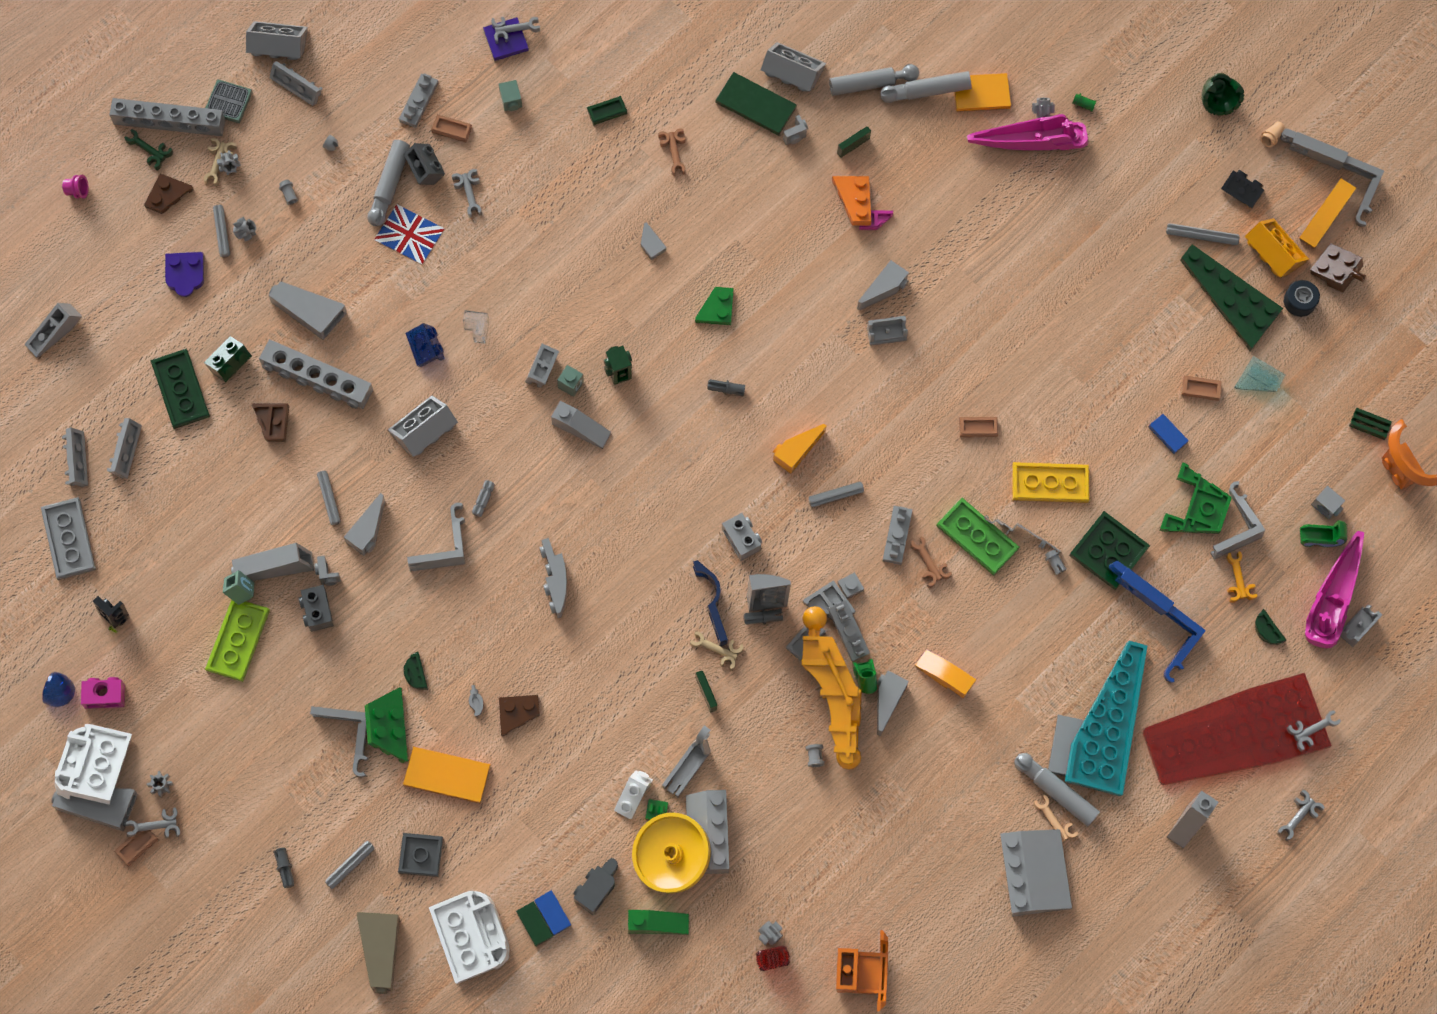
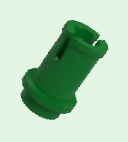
M1081 93L1076 94L1072 104L1075 107L1079 106L1092 112L1096 100L1081 96Z

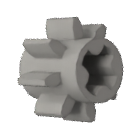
M1037 98V103H1032V112L1036 114L1037 118L1050 117V113H1055V104L1050 102V98Z
M230 150L224 154L220 153L221 158L216 160L217 165H220V172L224 170L227 175L232 172L236 173L237 166H241L240 161H238V155L231 154Z
M242 217L233 223V233L239 240L244 238L246 242L256 235V225L252 220H245Z
M158 771V775H150L151 782L147 783V786L153 787L150 791L152 795L158 792V795L162 797L163 793H170L168 789L173 783L172 781H167L170 778L169 774L162 776V773ZM160 781L161 783H163V786H158L157 782Z
M767 921L758 930L761 934L758 939L764 945L769 942L773 946L783 936L780 933L782 927L776 921L773 924Z

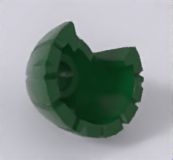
M1216 73L1205 82L1201 98L1206 111L1213 115L1223 116L1237 110L1241 106L1245 95L1243 87L1236 80L1224 73Z

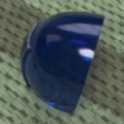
M52 672L43 689V703L53 707L68 704L75 694V686L72 680L60 672Z

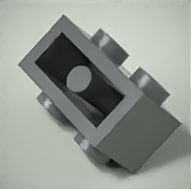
M414 143L404 153L418 184L435 185L445 175L442 165L430 144Z
M324 585L300 590L302 597L298 598L301 609L305 608L306 615H303L305 627L309 626L311 632L334 627Z

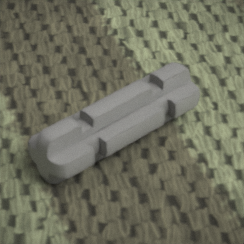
M489 480L484 482L483 489H481L476 500V505L473 507L472 514L475 516H482L483 508L486 507L491 496L490 493L494 489V483Z

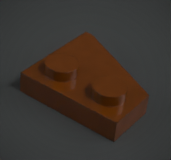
M160 173L144 206L163 214L171 205L179 202L183 195L187 192L191 193L194 188L192 185Z
M252 403L265 440L267 442H286L290 408L288 403Z

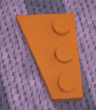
M832 176V182L844 203L852 226H871L869 176Z

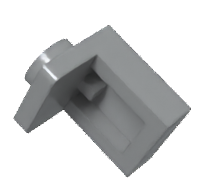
M800 115L795 116L796 126L784 131L783 141L785 145L790 143L796 144L806 137L808 126L806 121L801 119Z
M318 556V563H314L316 575H319L321 584L332 586L340 582L341 577L339 573L328 574L325 556Z

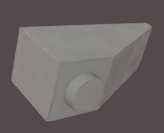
M890 260L859 299L857 309L862 310L896 294L900 288L903 290L909 282V272Z
M57 303L27 340L25 346L35 357L41 356L69 333L82 316L71 304Z
M562 401L559 402L551 416L552 425L603 449L611 434V431L578 409Z
M381 493L344 536L345 542L363 556L367 552L370 553L376 545L375 542L385 505V498Z
M887 671L886 675L881 674L877 682L879 686L877 691V735L881 736L909 682L890 671Z

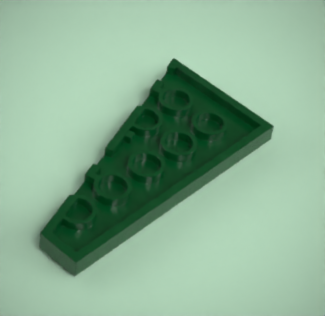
M1192 244L1180 261L1193 278L1195 277L1201 284L1203 291L1207 292L1213 304L1226 321L1237 331L1236 334L1247 344L1246 347L1251 351L1283 308Z

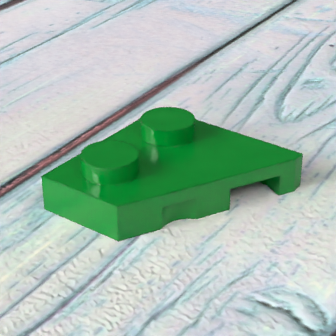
M714 287L695 317V323L731 325L734 288Z

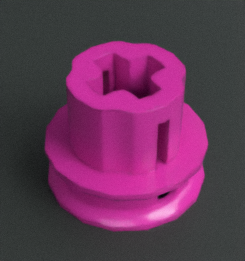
M74 175L72 179H65L62 183L63 192L66 196L73 195L76 199L87 197L89 186L85 175Z

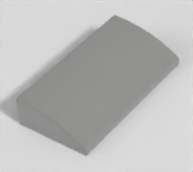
M766 574L749 575L747 590L749 612L787 607L791 587L790 580Z

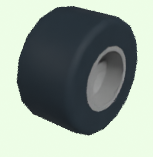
M1299 280L1290 285L1284 295L1283 302L1288 312L1294 316H1308L1319 303L1320 293L1318 288L1310 281Z

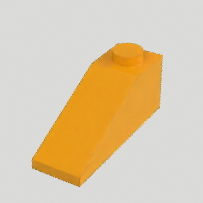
M819 425L785 440L782 445L778 444L773 451V461L791 474L825 434L827 425Z

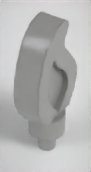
M472 685L468 702L475 711L474 716L478 717L483 710V699L478 694V689H476L475 685Z

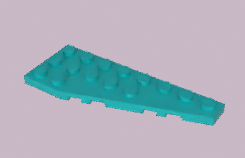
M1128 641L1071 743L1065 782L1116 796L1123 795L1148 645Z

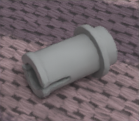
M290 180L280 182L279 190L283 192L286 203L288 205L296 203L298 198L293 190V183Z
M1054 549L1045 554V560L1049 561L1055 575H1058L1060 570L1064 572L1067 569L1059 557L1060 553Z

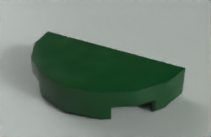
M1263 609L1255 620V630L1258 636L1264 642L1273 645L1286 642V638Z
M419 652L411 654L410 658L406 661L404 676L407 683L413 688L428 690Z

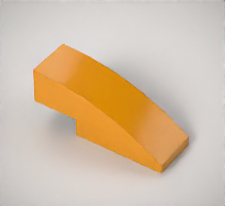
M927 650L915 665V667L944 688L951 689L962 698L966 696L976 682V679L965 671Z

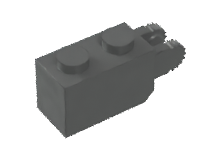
M611 858L607 860L602 868L599 866L595 870L592 868L585 877L587 881L584 885L580 884L573 893L575 895L574 902L592 915L596 913L615 887L613 875L618 869L616 859Z

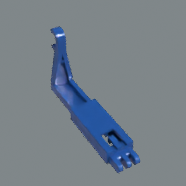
M1115 561L1109 565V569L1118 576L1115 579L1116 582L1160 615L1165 614L1192 635L1191 637L1188 636L1164 671L1165 680L1173 683L1174 678L1170 677V671L1174 666L1178 670L1184 669L1181 663L1206 630L1174 607L1173 601L1119 561Z

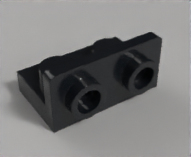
M1233 170L1221 189L1250 208H1253L1265 191L1262 189L1263 184L1255 179L1251 182L1247 179L1248 175L1241 170L1237 172Z
M97 596L93 600L98 613L114 628L118 625H123L127 621L129 614L121 601L113 606L106 598L102 600Z

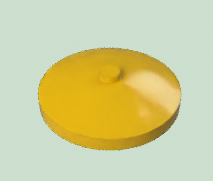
M664 813L650 819L638 832L632 849L633 866L638 877L648 887L667 894L680 893L697 884L705 874L711 856L709 838L703 827L691 817L680 813Z

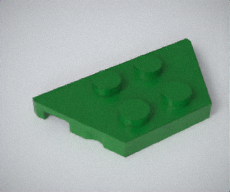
M399 687L366 704L365 718L368 744L380 749L388 756H395L399 759V762L405 763L408 761L402 688Z

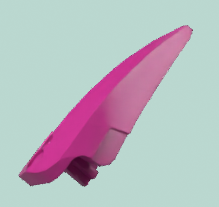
M1064 114L1041 117L967 135L968 143L1012 150H1069L1084 148L1089 143L1086 126L1080 122L1069 121Z
M1357 531L1353 535L1316 595V600L1306 619L1305 629L1306 640L1312 645L1326 649L1332 648L1340 638L1347 619L1346 614L1359 570L1364 532Z

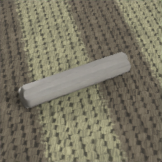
M222 205L213 206L219 254L221 257H228L230 250L224 208Z
M320 471L317 473L329 521L331 525H336L341 521L327 471Z
M856 482L810 496L809 504L811 507H816L863 493L862 482Z
M369 841L362 844L325 880V883L331 889L336 887L374 850V846Z

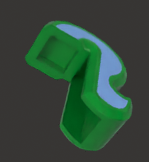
M1341 520L1334 523V526L1306 524L1300 527V543L1305 547L1313 545L1327 548L1337 547L1348 541L1347 524Z

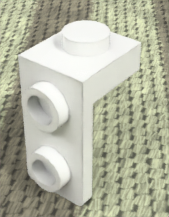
M635 771L629 777L614 811L632 819L645 791L650 787L653 779L649 778V775L645 772Z

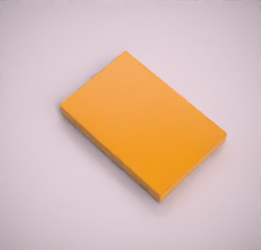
M1007 73L970 75L972 89L954 92L956 111L1010 109L1011 107Z

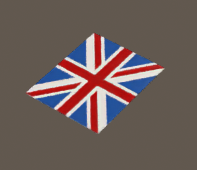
M396 204L374 240L423 264L445 228Z

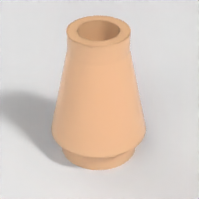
M1276 122L1273 126L1262 132L1260 138L1262 144L1266 147L1275 146L1285 129L1284 124Z

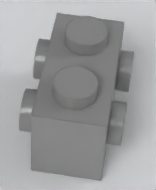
M743 513L722 523V531L740 561L761 551L762 543L759 534L753 532V525L748 517L745 518Z

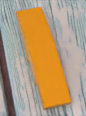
M1341 178L1299 239L1315 248L1350 199L1356 187Z

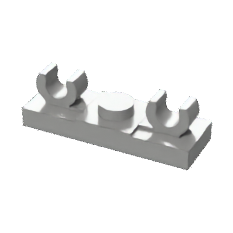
M277 61L273 63L270 79L312 106L317 104L322 87L318 88L314 82H308L305 78L295 73L292 68L288 69L285 67V63L280 64Z
M427 74L420 75L399 117V122L414 128L417 127L438 85L437 79Z
M124 418L123 423L119 424L122 429L120 433H117L119 437L114 458L109 460L112 465L111 468H107V471L122 479H128L142 425L130 418Z
M70 427L66 429V434L62 436V439L67 440V444L63 448L67 450V464L69 470L65 472V475L69 476V481H66L65 484L85 487L88 486L84 431Z
M899 506L893 507L882 561L902 564L913 509Z
M846 600L827 608L851 661L869 654L870 652Z

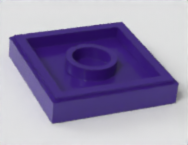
M518 17L506 20L505 26L519 24ZM492 25L483 27L494 61L529 51L523 31L507 33L508 42H505L504 37H499L498 44H496L494 39L496 32Z

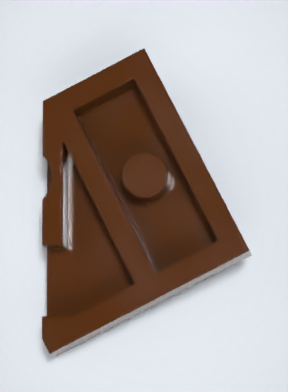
M538 695L499 698L501 736L507 735L513 729L519 728L527 721L540 716Z

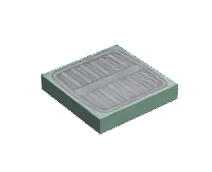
M217 79L205 108L222 110L226 120L240 124L253 93L252 89Z

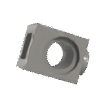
M1327 486L1311 505L1327 519H1330L1332 515L1337 517L1344 509L1341 505L1345 500Z

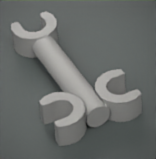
M501 17L502 22L499 24L495 23L494 18L491 20L492 27L496 32L494 35L496 44H498L499 37H504L505 42H508L507 33L528 29L535 33L540 31V26H533L534 23H539L538 17H532L526 23L506 26L504 17Z
M472 169L462 175L458 173L452 175V180H460V182L454 183L455 189H460L464 185L469 203L467 212L470 218L472 217L471 212L473 210H477L479 216L482 214L481 207L476 204L471 184L477 185L480 183L479 178H472V176L478 174L477 169Z
M1330 711L1325 719L1304 730L1301 721L1295 723L1298 730H1294L1291 725L1287 727L1288 733L1293 735L1298 742L1297 748L1301 752L1305 749L1302 742H1306L1309 747L1313 745V740L1308 736L1327 726L1335 727L1341 722L1340 719L1337 721L1331 720V716L1336 713L1335 711Z
M1306 790L1300 792L1304 796V801H1301L1299 798L1294 800L1297 805L1302 806L1287 825L1278 829V834L1283 830L1288 832L1286 841L1293 837V830L1308 812L1311 817L1316 819L1319 815L1314 811V808H1319L1321 811L1325 808L1323 804L1316 803L1311 799Z
M173 808L172 816H167L166 810L163 809L161 815L164 820L139 824L132 820L127 821L125 826H132L134 828L132 832H127V837H133L139 831L166 828L164 832L165 838H169L170 830H174L176 837H179L180 829L176 824L177 809Z

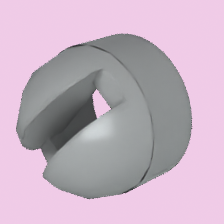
M329 135L322 147L328 151L336 150L335 147H338V141L335 137Z

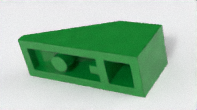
M628 910V934L689 935V914L654 910Z

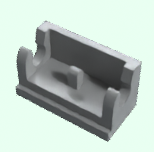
M900 316L868 321L867 333L870 346L907 341L906 317Z
M541 344L525 383H537L539 388L543 384L545 385L559 351Z
M1367 605L1365 608L1362 607L1342 630L1340 637L1352 647L1359 642L1382 616L1379 611L1372 612L1370 610L1371 605Z

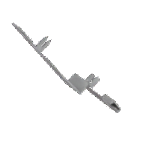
M988 515L984 517V519L990 522L991 524L996 521L1001 525H1005L1011 531H1013L1015 527L1018 526L1028 531L1038 539H1041L1042 542L1039 545L1041 549H1043L1047 543L1055 550L1061 552V550L1051 545L1050 543H1048L1041 537L1037 536L1027 528L1023 527L1019 523H1017L1014 528H1011L999 519H996L992 522L989 520Z

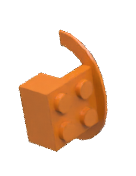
M1403 419L1399 420L1392 427L1389 434V449L1382 457L1384 467L1390 471L1393 482L1401 490L1414 483L1423 486H1436L1437 475L1425 474L1407 443L1405 442L1400 445L1401 432L1407 426Z
M880 930V953L838 948L836 991L838 993L877 994V1011H880L886 1006L888 975V937L883 930Z

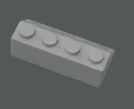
M706 790L686 795L687 816L697 821L703 827L710 842L711 856L705 874L729 873L726 790Z

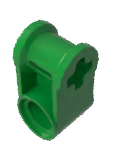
M869 659L868 662L858 664L853 662L854 676L861 692L866 694L874 693L877 690V677L873 660Z

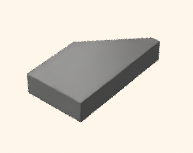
M644 223L641 247L649 258L653 260L665 252L667 247L648 223Z

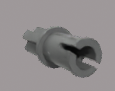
M710 379L707 389L723 392L724 395L734 394L743 397L745 385L731 383L729 380L723 382Z
M762 609L760 612L745 613L744 623L746 625L757 623L765 625L766 622L783 621V615L775 616L782 614V609L768 611Z
M278 848L273 851L277 862L276 870L280 872L283 887L291 888L294 886L291 872L292 864L288 860L286 848Z

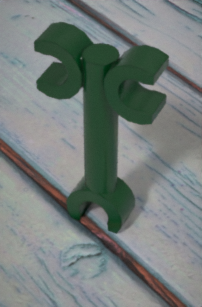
M134 129L130 130L131 134L134 135L133 138L124 137L128 144H136L152 155L147 159V164L150 166L153 162H157L154 166L156 171L161 168V162L173 154L172 148H169L166 152L163 151L166 148L164 143L159 145V151H157L140 139Z

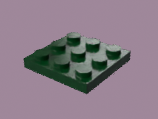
M1103 511L1069 556L1116 590L1120 585L1115 581L1118 576L1109 569V565L1119 561L1132 570L1150 545Z

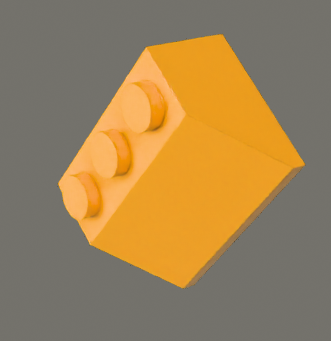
M1274 218L1260 221L1244 236L1248 240V245L1257 250L1261 260L1268 263L1271 271L1280 278L1288 276L1309 260Z

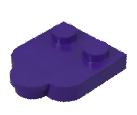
M203 252L165 254V281L167 286L171 290H175L179 296H190L193 290L199 289L204 284Z

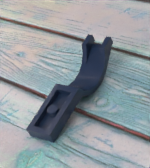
M698 560L693 561L696 577H703L714 585L716 596L708 605V613L719 646L727 645L728 639L717 609L721 594L720 582Z

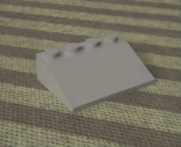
M1060 829L1001 833L1012 917L1072 909Z

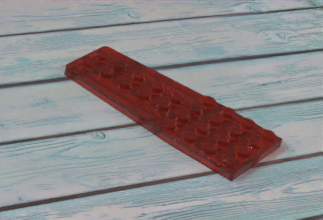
M1305 673L1249 688L1151 725L1143 730V737L1161 785L1275 764L1332 746L1326 729L1323 728L1308 736L1313 740L1311 747L1306 742H1302L1305 749L1301 752L1297 748L1298 742L1287 731V727L1290 725L1294 730H1298L1295 724L1297 721L1302 722L1304 730L1322 720Z

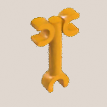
M1240 551L1237 552V559H1233L1231 553H1228L1226 559L1233 566L1237 587H1230L1227 590L1228 593L1234 592L1236 594V597L1230 598L1229 601L1234 603L1239 598L1256 599L1257 594L1252 595L1249 593L1250 589L1255 588V584H1249L1246 588L1244 585L1240 567L1242 553Z

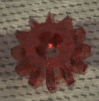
M786 946L773 947L756 953V962L761 971L773 970L790 964V955Z

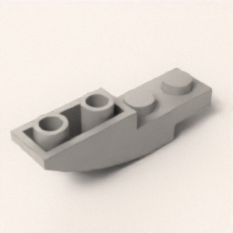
M547 538L541 540L542 547H539L542 558H546L548 562L545 568L549 577H546V584L543 587L546 596L550 595L552 602L549 605L552 614L556 613L557 618H561L567 597L565 563L562 553L554 555L550 540Z

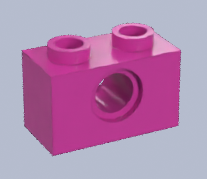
M109 677L107 680L88 678L87 681H81V705L85 709L125 707L124 682L119 680L118 677ZM106 688L107 693L104 696H99L100 690Z

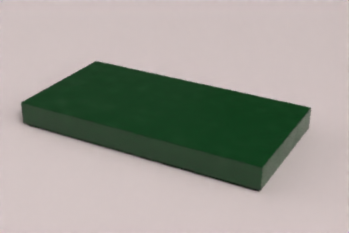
M735 72L732 73L715 103L778 136L797 107V104Z
M187 348L150 360L173 429L210 417Z

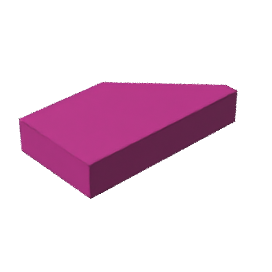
M871 210V226H859V230H878L893 216V211Z

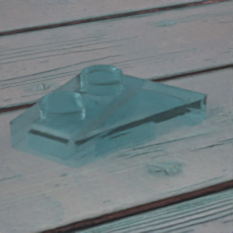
M1253 356L1234 388L1276 392L1286 374Z

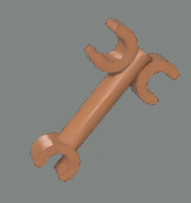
M682 128L677 129L675 132L667 133L661 131L658 133V138L664 137L666 139L660 141V147L670 145L673 160L671 172L673 176H675L676 169H681L682 174H685V166L680 162L677 143H685V137H678V135L684 134V129Z
M921 536L919 538L921 545L917 546L914 541H911V548L919 551L930 572H926L922 578L930 577L932 579V582L927 585L928 588H931L937 581L950 578L952 572L943 573L942 570L947 567L946 563L941 564L938 570L924 547L926 542L924 537Z

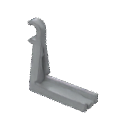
M1239 481L1233 482L1230 485L1229 494L1237 505L1249 530L1214 545V551L1210 553L1214 560L1261 539L1265 532L1263 525L1245 501L1248 495L1238 496L1234 488H1238Z
M455 503L450 508L455 550L407 557L410 572L465 564L460 527L461 524L465 523V519L463 517H455V511L463 508L462 503Z
M311 706L310 714L313 717L361 722L358 723L353 772L358 777H365L366 774L364 772H358L359 761L368 760L364 756L367 738L365 712Z
M705 725L662 784V787L665 789L673 780L667 791L672 794L675 793L677 798L711 753L707 740L711 730Z

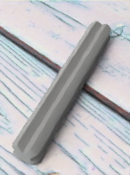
M1169 223L1166 228V233L1170 235L1238 245L1240 239L1238 234Z

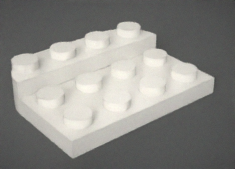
M85 724V727L78 728L73 732L70 731L60 763L55 771L56 793L66 799H70V796H75L110 805L132 734L91 724Z
M468 891L429 907L455 984L490 970L498 969L508 961L509 943L495 904L488 895L478 891Z

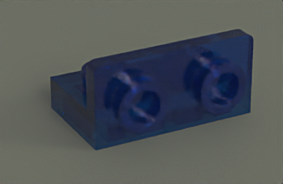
M422 323L405 333L418 367H423L435 359L440 361L445 359L443 347L437 339L438 333L433 326Z

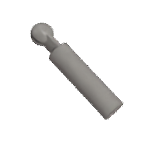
M908 64L900 71H894L892 67L829 78L831 95L837 96L881 88L887 85L892 86L895 85L897 79L902 78L907 81H915L919 76V69L913 64Z
M969 71L909 81L900 85H887L880 92L881 99L886 103H892L904 99L912 100L972 89Z
M394 140L373 197L372 208L367 215L368 222L373 226H380L384 223L388 206L394 197L406 162L404 153L410 148V145L404 141Z
M1020 753L1015 758L1014 764L1018 771L1024 772L1034 780L1033 783L1087 827L1100 813L1098 809L1051 771L1035 762L1031 755Z

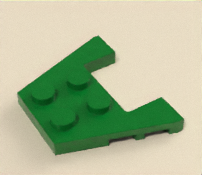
M1183 462L1176 480L1195 487L1185 519L1165 513L1159 531L1219 534L1232 497L1213 483H1209L1201 477L1200 473L1197 474L1189 468V465Z

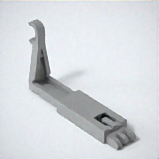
M1284 129L1280 139L1291 144L1290 150L1338 170L1344 168L1372 180L1355 217L1356 224L1365 227L1367 224L1365 221L1360 220V216L1364 211L1367 213L1373 211L1369 204L1384 170L1348 156V152L1290 129Z

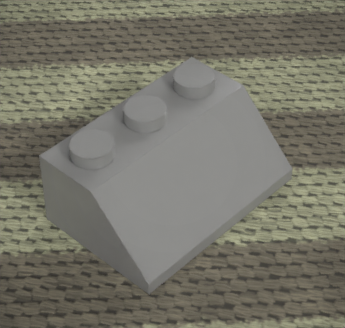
M254 21L246 31V53H251L253 56H262L263 54L269 55L271 58L282 56L290 60H297L304 53L308 27Z
M777 42L767 50L761 71L765 72L769 77L780 78L785 84L796 85L801 91L810 92L815 87L826 63Z
M430 396L390 427L388 431L401 447L414 457L421 454L428 445L435 443L442 434L452 430L458 421L446 404L434 396Z

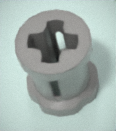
M822 744L806 746L809 756L808 767H821L825 765V761L822 758V749L824 748Z

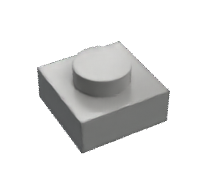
M855 572L838 581V585L847 599L864 591V587Z

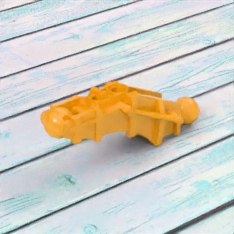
M813 606L806 609L802 617L803 624L808 629V636H803L802 666L822 687L820 689V696L823 699H827L830 708L831 725H829V732H831L836 745L834 746V753H836L837 763L843 769L850 770L856 768L861 762V752L858 749L859 727L861 723V689H858L833 637L820 636V629L827 622V614L822 608Z

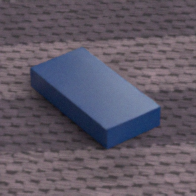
M1164 414L1160 415L1148 426L1173 454L1189 441Z
M552 890L534 900L554 936L572 926Z

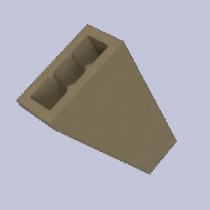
M357 912L370 987L372 990H375V993L387 994V991H393L400 917L396 914Z

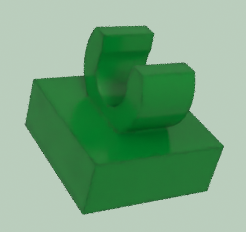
M649 799L645 820H650L660 814L667 813L668 802Z

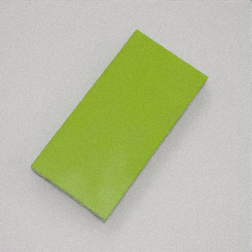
M231 600L205 670L243 682L270 609L247 601L238 605Z

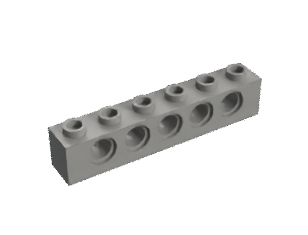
M117 98L112 99L109 114L114 125L223 136L225 117L222 110Z
M270 339L259 357L260 363L265 370L270 372L276 371L285 379L292 378L302 386L308 385L313 387V390L320 394L327 393L332 399L336 401L343 400L355 409L357 407L364 409L373 392L370 382ZM280 359H286L282 364L277 363ZM297 366L303 367L300 371L294 370ZM315 373L320 374L318 378H311ZM330 381H337L333 386L328 385ZM348 388L354 389L351 393H345V390Z

